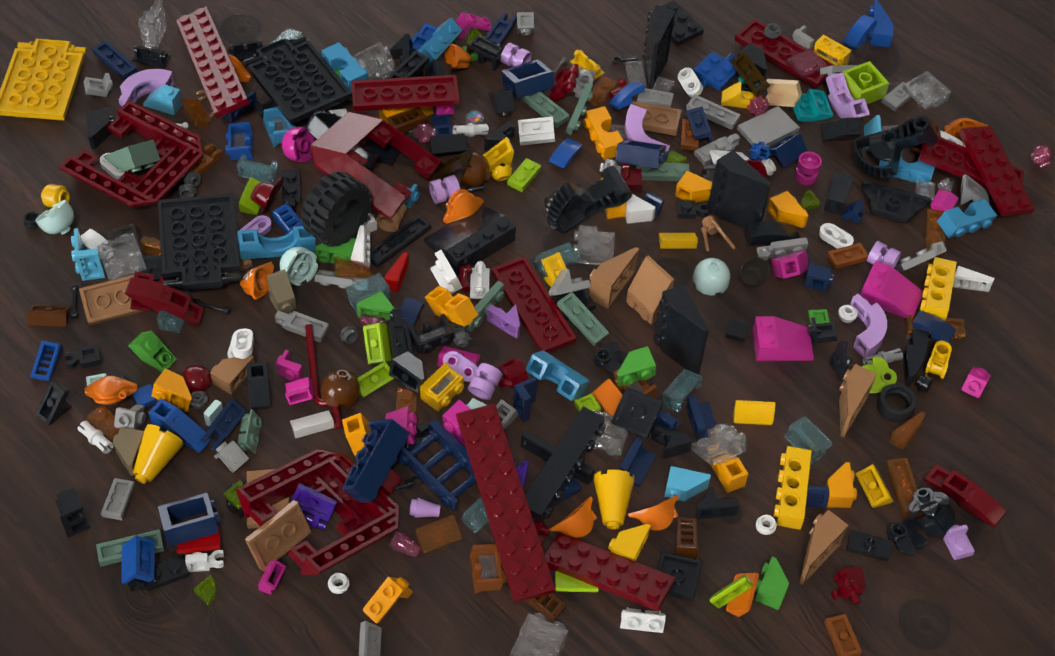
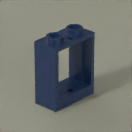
M538 59L501 71L503 86L507 90H512L513 95L517 99L554 87V72Z
M628 139L617 144L615 162L658 168L668 159L666 145Z
M208 493L158 506L168 547L219 533L217 524H221L219 515L216 512L214 499L209 500ZM204 512L208 513L207 516L175 525L171 524V522Z

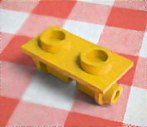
M582 50L574 52L575 58L570 60L572 65L578 64L579 67L585 70L595 71L594 80L605 74L601 70L600 65L588 59V56Z

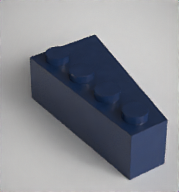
M393 419L371 420L369 422V434H364L362 442L365 444L360 451H357L355 456L357 463L351 467L342 488L360 503H371L377 497L381 484L387 479L388 471L396 462L399 451L406 444L409 432Z

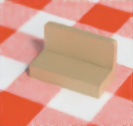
M767 79L771 86L767 88L768 94L763 101L764 105L796 106L802 95L799 80Z

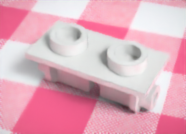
M478 261L475 268H472L470 299H482L489 291L490 268H486L484 262Z
M629 607L622 609L620 628L663 633L665 613L645 610V613H642L640 609H631Z

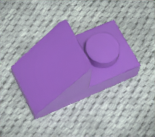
M491 304L487 308L486 321L518 339L520 337V322L516 304L508 313Z

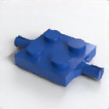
M712 51L693 69L696 76L701 80L703 88L708 85L719 92L738 74V71L730 63L735 59L732 53L723 58Z

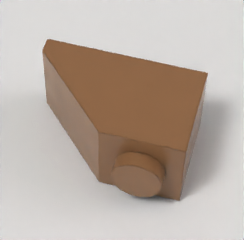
M250 355L245 359L236 357L222 359L211 370L212 384L232 395L247 378V364L255 363L254 356Z

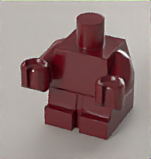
M623 163L622 170L624 172L620 173L632 193H642V170L630 171L629 164Z
M512 358L497 367L503 377L498 384L500 388L504 386L514 388L515 385L528 380L527 371L521 359Z
M842 568L834 576V580L840 588L831 592L832 598L834 600L840 597L851 599L853 605H858L861 603L859 596L865 592V577L862 568Z

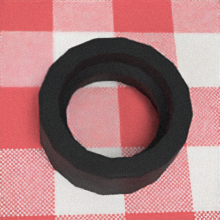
M897 383L884 387L877 401L879 413L884 418L893 422L908 420L917 406L915 393L907 386ZM888 396L900 397L906 401L908 408L904 410L894 409L888 405L886 398Z

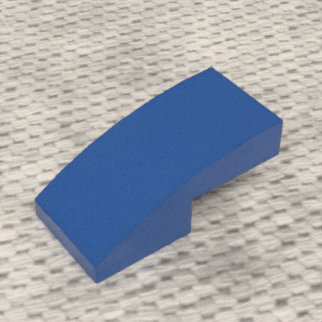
M863 14L848 32L843 41L844 45L857 50L867 40L866 35L877 25L876 19Z
M425 23L419 34L415 33L412 39L413 50H418L431 39L437 27Z
M636 81L628 84L612 98L609 106L619 110L632 104L631 97L645 91L644 84Z
M567 138L555 150L549 162L565 169L572 163L573 157L582 150L583 145Z

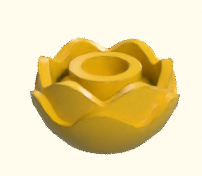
M508 164L504 167L497 166L495 169H491V177L496 181L506 180L512 174V167Z

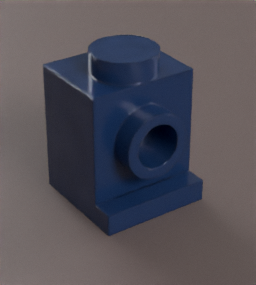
M810 261L804 287L826 292L827 286L832 285L834 274H831V269L813 265L814 262Z

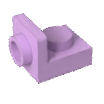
M967 525L952 526L944 537V541L954 560L972 556L975 552L966 535Z

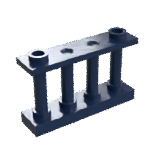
M436 419L429 423L427 437L409 451L403 447L398 453L399 461L404 466H408L440 498L442 504L453 512L457 510L458 506L456 498L476 482L466 448ZM433 441H437L442 446V449L422 465L415 456ZM451 455L456 460V463L436 479L428 470L445 456ZM460 469H465L470 474V477L450 493L442 484Z

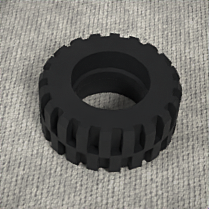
M339 171L324 176L320 179L319 183L313 186L314 188L307 194L308 197L303 203L304 208L301 210V221L304 229L327 246H339L342 243H347L350 238H354L360 225L367 221L368 213L371 211L370 205H372V196L368 187L350 174Z

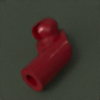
M618 79L617 89L609 92L611 99L628 85L626 79Z
M463 264L459 271V282L463 287L461 291L464 293L470 291L467 274H472L473 272L470 264L465 266Z

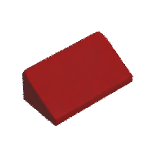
M218 528L219 533L177 545V554L219 550L221 548L220 529Z

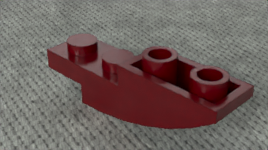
M131 277L125 295L157 312L163 309L193 326H197L200 323L204 308L190 301L191 296L179 290L153 281Z
M936 465L925 477L926 484L959 502L960 508L994 528L1006 515V510L994 498L955 470L949 472Z

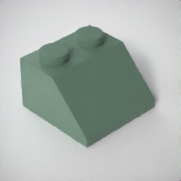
M154 140L127 146L104 156L108 162L121 171L131 170V173L142 170V166H144V169L151 168L155 162L160 160Z

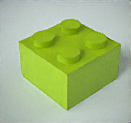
M870 61L842 71L849 92L855 100L865 98L866 104H869L886 96L889 82Z

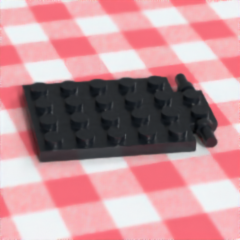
M304 35L289 40L285 37L255 50L256 54L242 61L244 67H248V71L290 125L312 116L316 110L324 111L352 98V92L309 40L306 41Z
M233 193L158 200L163 278L177 277L176 280L163 281V285L171 288H183L184 291L219 288L223 287L222 284H228V282L241 281V273L227 274L229 271L240 270Z

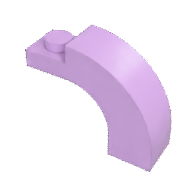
M148 69L131 75L120 86L122 95L119 98V104L122 107L129 100L135 103L139 97L151 93L164 84L173 87L175 84L173 71Z
M843 72L826 77L830 95H828L829 101L840 118H863L870 115L865 98L855 100L851 96Z
M630 104L624 126L626 139L666 145V151L669 152V145L653 140L645 134L642 124L647 110Z
M856 294L853 296L850 305L857 310V316L865 323L867 330L857 335L853 348L863 357L874 355L881 347L887 331V318L877 302L871 306L866 299Z

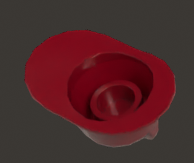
M284 177L276 184L262 182L254 187L250 199L264 209L263 213L280 190L285 179Z

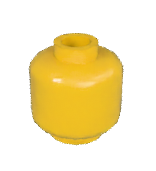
M49 184L44 187L41 198L46 207L53 208L54 204L62 200L69 202L70 194L66 187L62 185Z

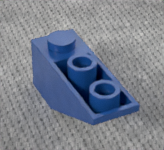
M874 0L873 6L869 8L868 15L876 19L877 25L868 33L870 45L890 48L894 24L878 0Z
M160 399L148 412L152 425L159 426L161 431L166 432L168 430L183 441L184 445L198 453H201L213 439L210 436L206 442L200 441L206 432L180 409L163 399Z

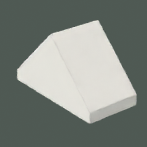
M632 194L626 205L625 218L627 223L652 221L656 207Z

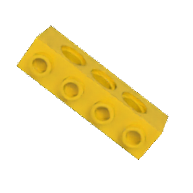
M934 257L933 264L929 263L926 273L928 275L924 284L926 287L922 298L925 300L922 299L920 311L932 314L944 321L946 320L957 262Z
M787 446L786 452L781 454L780 465H783V470H779L778 482H781V487H777L776 499L779 500V504L775 505L773 517H777V526L801 530L805 516L812 450Z

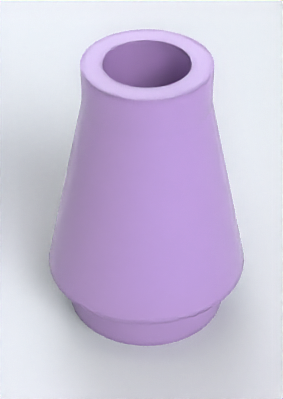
M418 497L411 500L409 515H413L414 518L439 517L440 505Z

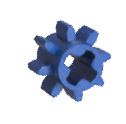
M759 141L758 144L752 143L751 149H748L751 155L749 158L755 159V161L767 160L771 155L769 151L770 146H764L765 143Z

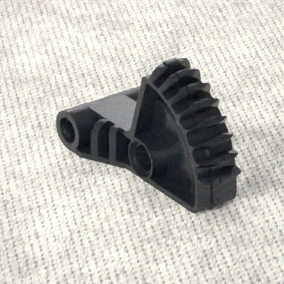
M316 110L305 128L318 139L342 117L337 116L335 113L331 114L323 110ZM364 144L355 151L368 160L364 166L368 170L371 169L379 156L374 148L364 147Z
M924 115L917 116L895 128L856 138L854 141L856 150L852 153V157L858 167L864 173H868L869 176H875L877 179L881 177L884 180L888 177L892 180L893 176L897 175L901 151L904 148L919 146V144L923 143L928 146L935 145L939 140V135L928 117ZM869 146L876 158L890 161L889 166L879 167L867 163L863 158L862 148Z
M609 166L602 172L603 179L600 181L597 179V183L591 184L587 190L571 182L563 183L561 188H557L558 191L553 193L554 197L550 198V202L547 204L548 208L545 214L547 223L552 229H558L562 234H565L599 210L621 206L632 197L633 193L617 168ZM566 206L565 214L560 217L562 210Z

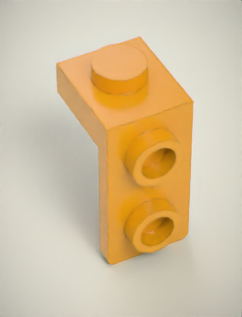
M387 577L363 608V612L375 623H380L399 597L409 598L413 593L408 587L409 583L402 577Z

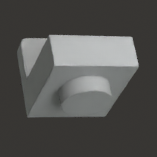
M517 12V34L524 36L534 34V12Z
M803 25L800 29L794 31L792 35L793 41L812 51L814 39L805 34L807 27Z
M105 73L103 80L85 77V92L89 95L107 97L109 90L111 91L113 87V81L110 80L109 73Z
M136 404L131 409L118 407L116 409L114 427L137 429L143 425L146 419V413H144L145 406Z
M234 440L228 444L223 442L216 448L218 452L214 455L215 459L220 458L232 473L249 459Z

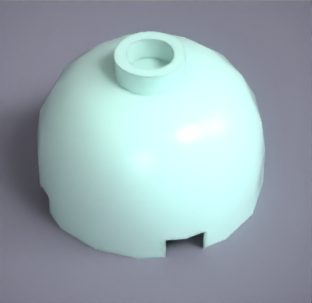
M62 200L54 204L53 208L49 211H44L35 221L44 232L48 234L61 233L63 235L71 229L70 225L74 220V211L66 200Z
M303 247L290 248L281 257L280 270L285 269L290 283L298 286L302 285L300 284L304 280L309 282L316 274L318 264L316 263L317 256L312 251Z
M707 258L699 262L695 267L692 280L698 291L712 296L715 293H723L728 288L730 271L727 265L720 259Z

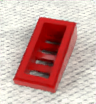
M407 252L400 256L383 279L385 290L399 292L409 266Z

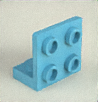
M78 228L74 229L71 243L75 250H72L71 254L73 262H76L77 274L80 273L82 281L105 278V270L98 248L85 250Z

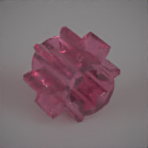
M762 95L749 99L750 103L747 105L749 113L759 116L766 113V108L770 105L767 98L764 99Z
M430 123L419 124L417 129L414 130V137L419 139V143H428L429 137L436 136L435 127L431 128Z
M1043 145L1035 147L1033 149L1034 152L1031 153L1034 164H1040L1041 167L1049 165L1050 159H1053L1050 148H1044Z

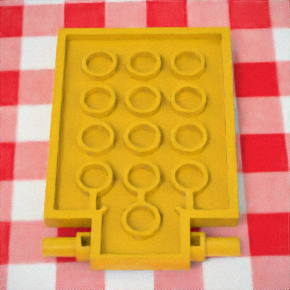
M36 39L35 42L30 41V43L18 42V48L14 50L0 89V116L65 120L84 62V54H87V48L71 45L70 41Z

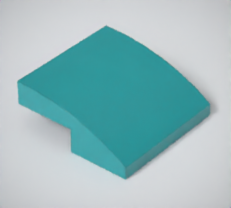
M809 89L807 93H802L796 106L793 107L797 121L811 122L833 117V112L823 90Z

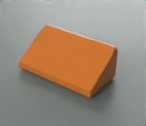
M608 379L592 394L612 419L623 395L613 382Z
M758 573L735 575L733 581L747 574L754 586L727 603V612L740 617L750 611L759 578Z

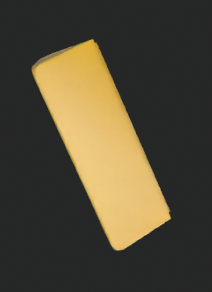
M659 233L660 249H696L698 238L695 233Z
M736 400L733 409V422L738 424L772 425L775 402Z
M873 464L855 473L873 508L894 502L878 469Z

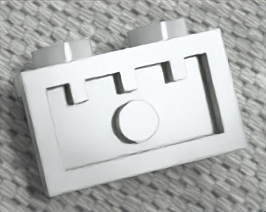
M442 250L436 252L435 255L438 260L435 261L436 265L431 267V271L439 285L448 289L453 294L463 287Z

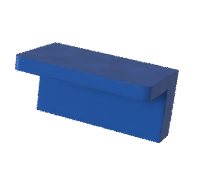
M136 535L122 545L121 583L127 584L134 578L147 582L152 581L155 569V540Z

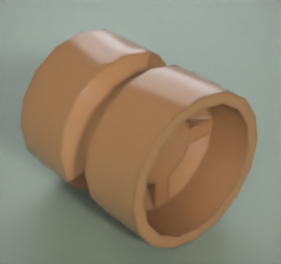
M403 203L399 211L390 220L379 213L376 219L377 226L386 232L397 231L407 211L406 205Z

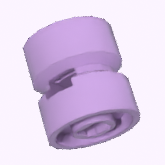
M508 43L502 51L500 61L508 66L513 65L515 67L531 62L532 53L526 49H520L519 46L513 43Z
M455 175L444 177L443 181L437 179L429 182L430 194L435 204L446 202L447 198L449 199L455 191L460 189Z
M877 241L869 253L867 262L874 265V262L878 261L895 268L901 252L894 248L888 249L886 244Z
M481 363L475 372L476 377L472 378L468 386V390L481 399L490 400L495 391L494 386L499 384L502 373L489 364Z

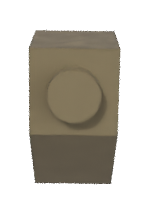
M285 269L267 275L269 296L276 311L289 313L296 309L295 296Z
M120 427L118 434H115L113 438V446H115L117 455L129 474L135 476L133 469L144 431Z

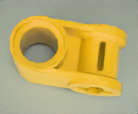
M938 341L935 344L927 362L925 374H935L944 379L952 347L948 342Z

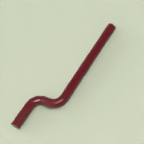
M307 324L305 325L310 379L313 381L314 387L313 401L321 407L330 406L333 411L334 428L341 429L340 406L333 407L324 402L320 397L313 325Z

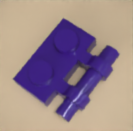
M301 483L298 485L291 502L295 500L299 503L305 519L311 527L315 529L318 527L322 530H325L328 523L321 519L328 522L338 502Z

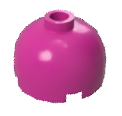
M305 127L291 128L282 139L283 153L292 161L299 163L308 162L312 158L309 147L315 142V137Z

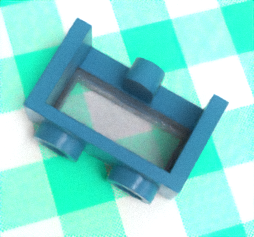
M277 107L264 109L263 125L275 148L278 144L282 143L285 133L296 126L290 125Z

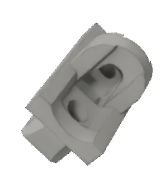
M579 67V75L576 78L577 84L573 89L575 97L580 98L586 83L593 85L595 71Z

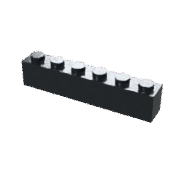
M584 406L582 407L525 495L533 519L543 523L545 518L551 516L555 502H559L562 499L564 488L574 480V473L577 468L580 469L583 466L585 455L587 452H592L596 444V438L598 436L601 437L604 433L606 426L604 425L603 416Z

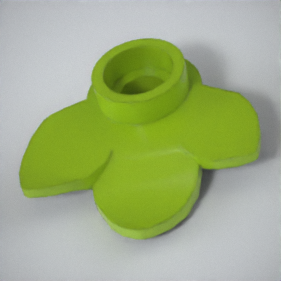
M873 357L872 365L862 366L877 374L870 394L880 393L884 387L889 384H895L897 381L896 373L889 368L883 358ZM884 375H889L891 379L885 380Z

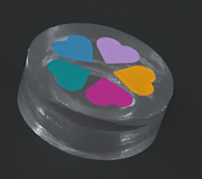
M476 110L468 112L466 123H473L474 125L483 124V114Z

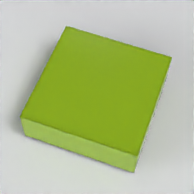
M592 393L574 401L579 412L583 406L596 413L601 412V407Z

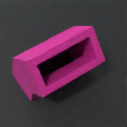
M939 189L931 203V211L942 215L946 210L952 209L955 206L958 197L950 191Z
M309 377L285 383V396L289 405L313 399V381Z
M276 559L270 561L258 584L259 591L272 595L286 566ZM272 572H276L272 583L268 582Z

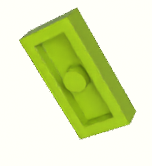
M526 158L507 180V185L523 192L541 171V165Z

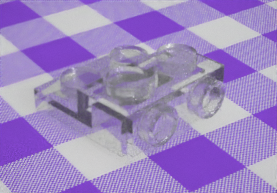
M155 0L150 11H144L143 16L139 18L138 25L141 28V39L144 40L143 45L147 48H159L167 27L163 2L160 0Z
M381 42L352 56L357 59L362 68L367 70V80L375 77L384 79L396 67L393 59H389L391 53L388 47H384Z
M928 71L905 83L902 88L926 110L932 106L938 107L945 103L951 94V91Z
M579 225V230H575L574 241H578L577 244H574L573 255L577 256L576 263L600 265L614 258L615 233L599 232L595 226Z
M134 233L123 234L116 240H107L97 246L109 281L134 274L135 271L140 272L147 269Z
M594 410V412L604 417L606 428L602 436L596 438L593 450L600 449L606 451L609 455L616 454L621 456L629 431L611 424L613 415Z
M718 424L714 428L707 430L708 438H701L697 442L692 443V451L710 465L747 452L745 434L743 432L737 433L733 425Z
M528 613L510 652V656H559L566 642L568 630L560 622L550 623L546 621L545 616L540 613H534V615Z

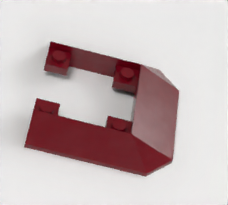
M129 100L118 110L119 116L107 128L108 132L122 139L130 131H133L148 140H154L161 159L142 178L126 171L117 180L94 168L99 162L98 156L85 149L76 157H68L59 166V169L130 207L158 203V200H161L200 161L203 153L199 135Z
M348 112L310 145L309 148L314 167L327 176L334 172H346L365 184L372 196V205L370 207L390 220L399 211L401 205L411 196L412 191L399 182L394 186L389 185L364 166L368 160L355 151L369 138L383 148L390 144L416 162L413 169L427 179L440 170L443 163L383 119L373 114Z
M315 449L238 487L236 490L245 518L251 517L260 527L278 513L272 505L294 495L300 483L338 501L334 511L343 521L337 524L336 529L344 537L318 551L307 541L291 548L288 555L302 568L300 575H319L398 529L399 506L381 488H379L377 497L371 503H360L342 489L351 467L355 465L345 454Z

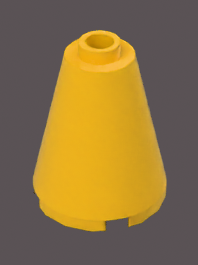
M147 424L144 430L133 469L134 479L143 484L152 482L183 445V441L178 436L168 430L166 432L161 431L159 426Z
M607 470V474L601 475V471L594 474L593 480L602 523L608 529H619V526L624 524L635 481L634 475L630 477V472L622 470Z

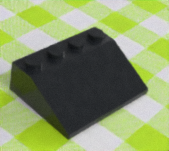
M656 5L654 10L648 14L647 21H649V24L646 28L648 36H646L644 42L646 48L642 55V58H644L647 89L652 90L668 62L675 18V10Z
M732 150L716 162L707 208L719 219L745 228L748 222L763 221L772 183Z
M481 205L471 216L449 223L424 238L423 241L435 253L442 250L454 273L459 275L460 267L463 264L464 266L470 264L472 267L478 261L484 260L514 242L516 226L505 215Z
M684 285L662 291V297L659 301L660 309L657 313L658 320L655 324L656 331L653 336L654 342L657 346L659 345L664 354L694 376H699L709 329Z

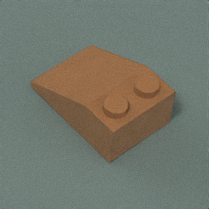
M635 247L601 263L597 269H593L589 277L591 279V287L588 288V291H590L589 295L594 302L609 309L636 272L639 248Z
M649 255L646 256L628 289L626 299L628 305L634 308L642 319L647 320L651 325L658 320L657 313L660 309L659 301L662 297V291L673 288L674 278Z
M857 364L853 366L852 370L848 369L843 377L844 381L839 389L842 392L839 399L840 436L845 437L867 400L877 375Z
M830 510L824 515L819 514L813 522L815 526L809 532L811 537L808 542L799 583L801 585L838 549L849 526Z

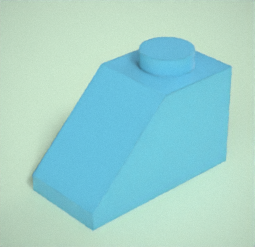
M164 84L149 94L143 106L175 116L183 104L180 89Z
M671 466L664 497L671 498L678 494L679 498L677 501H686L708 489L711 475Z

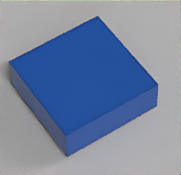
M151 384L138 388L133 393L136 403L144 405L145 408L158 402L156 398L151 397L153 390Z

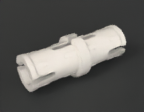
M473 123L454 125L452 129L453 134L465 133V136L468 137L487 135L488 132L485 131H489L487 124L474 125Z
M88 421L80 423L82 427L78 426V431L88 438L90 444L96 445L104 454L111 452L108 445L113 448V443L103 436L104 434L101 430L95 429Z

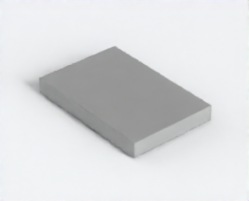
M779 106L737 126V130L751 145L752 143L758 144L759 141L765 143L764 146H770L789 134H795L799 132L800 128Z

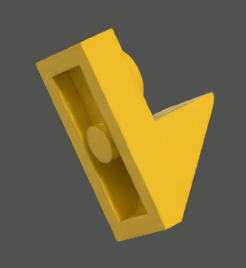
M740 81L722 91L721 106L755 109L756 95L753 92L741 91Z
M506 137L483 154L489 162V171L491 172V169H495L502 163L504 165L508 164L511 167L514 149Z
M556 252L541 260L548 275L543 277V279L550 287H552L559 272L567 269L560 252Z

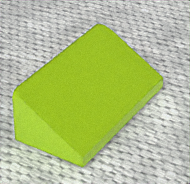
M252 177L249 178L241 196L239 209L240 212L258 215L261 207L255 204L250 199L254 187L261 182Z
M386 323L363 326L368 365L383 363L384 361L391 362Z
M386 361L357 378L360 383V395L362 397L367 396L394 379L388 375L390 367Z
M555 571L556 591L598 592V587Z
M744 574L713 594L709 600L714 606L721 608L754 585L749 576Z

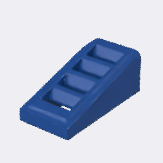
M287 203L272 212L273 221L286 234L296 226H303L302 221Z
M41 341L30 375L31 378L51 381L64 349L61 344ZM47 351H51V352H54V353H53V355H52V354H47ZM44 357H46V358H51V361H47V360H43V359H44ZM41 364L50 365V366H49V368L41 367ZM40 370L47 372V375L37 373Z

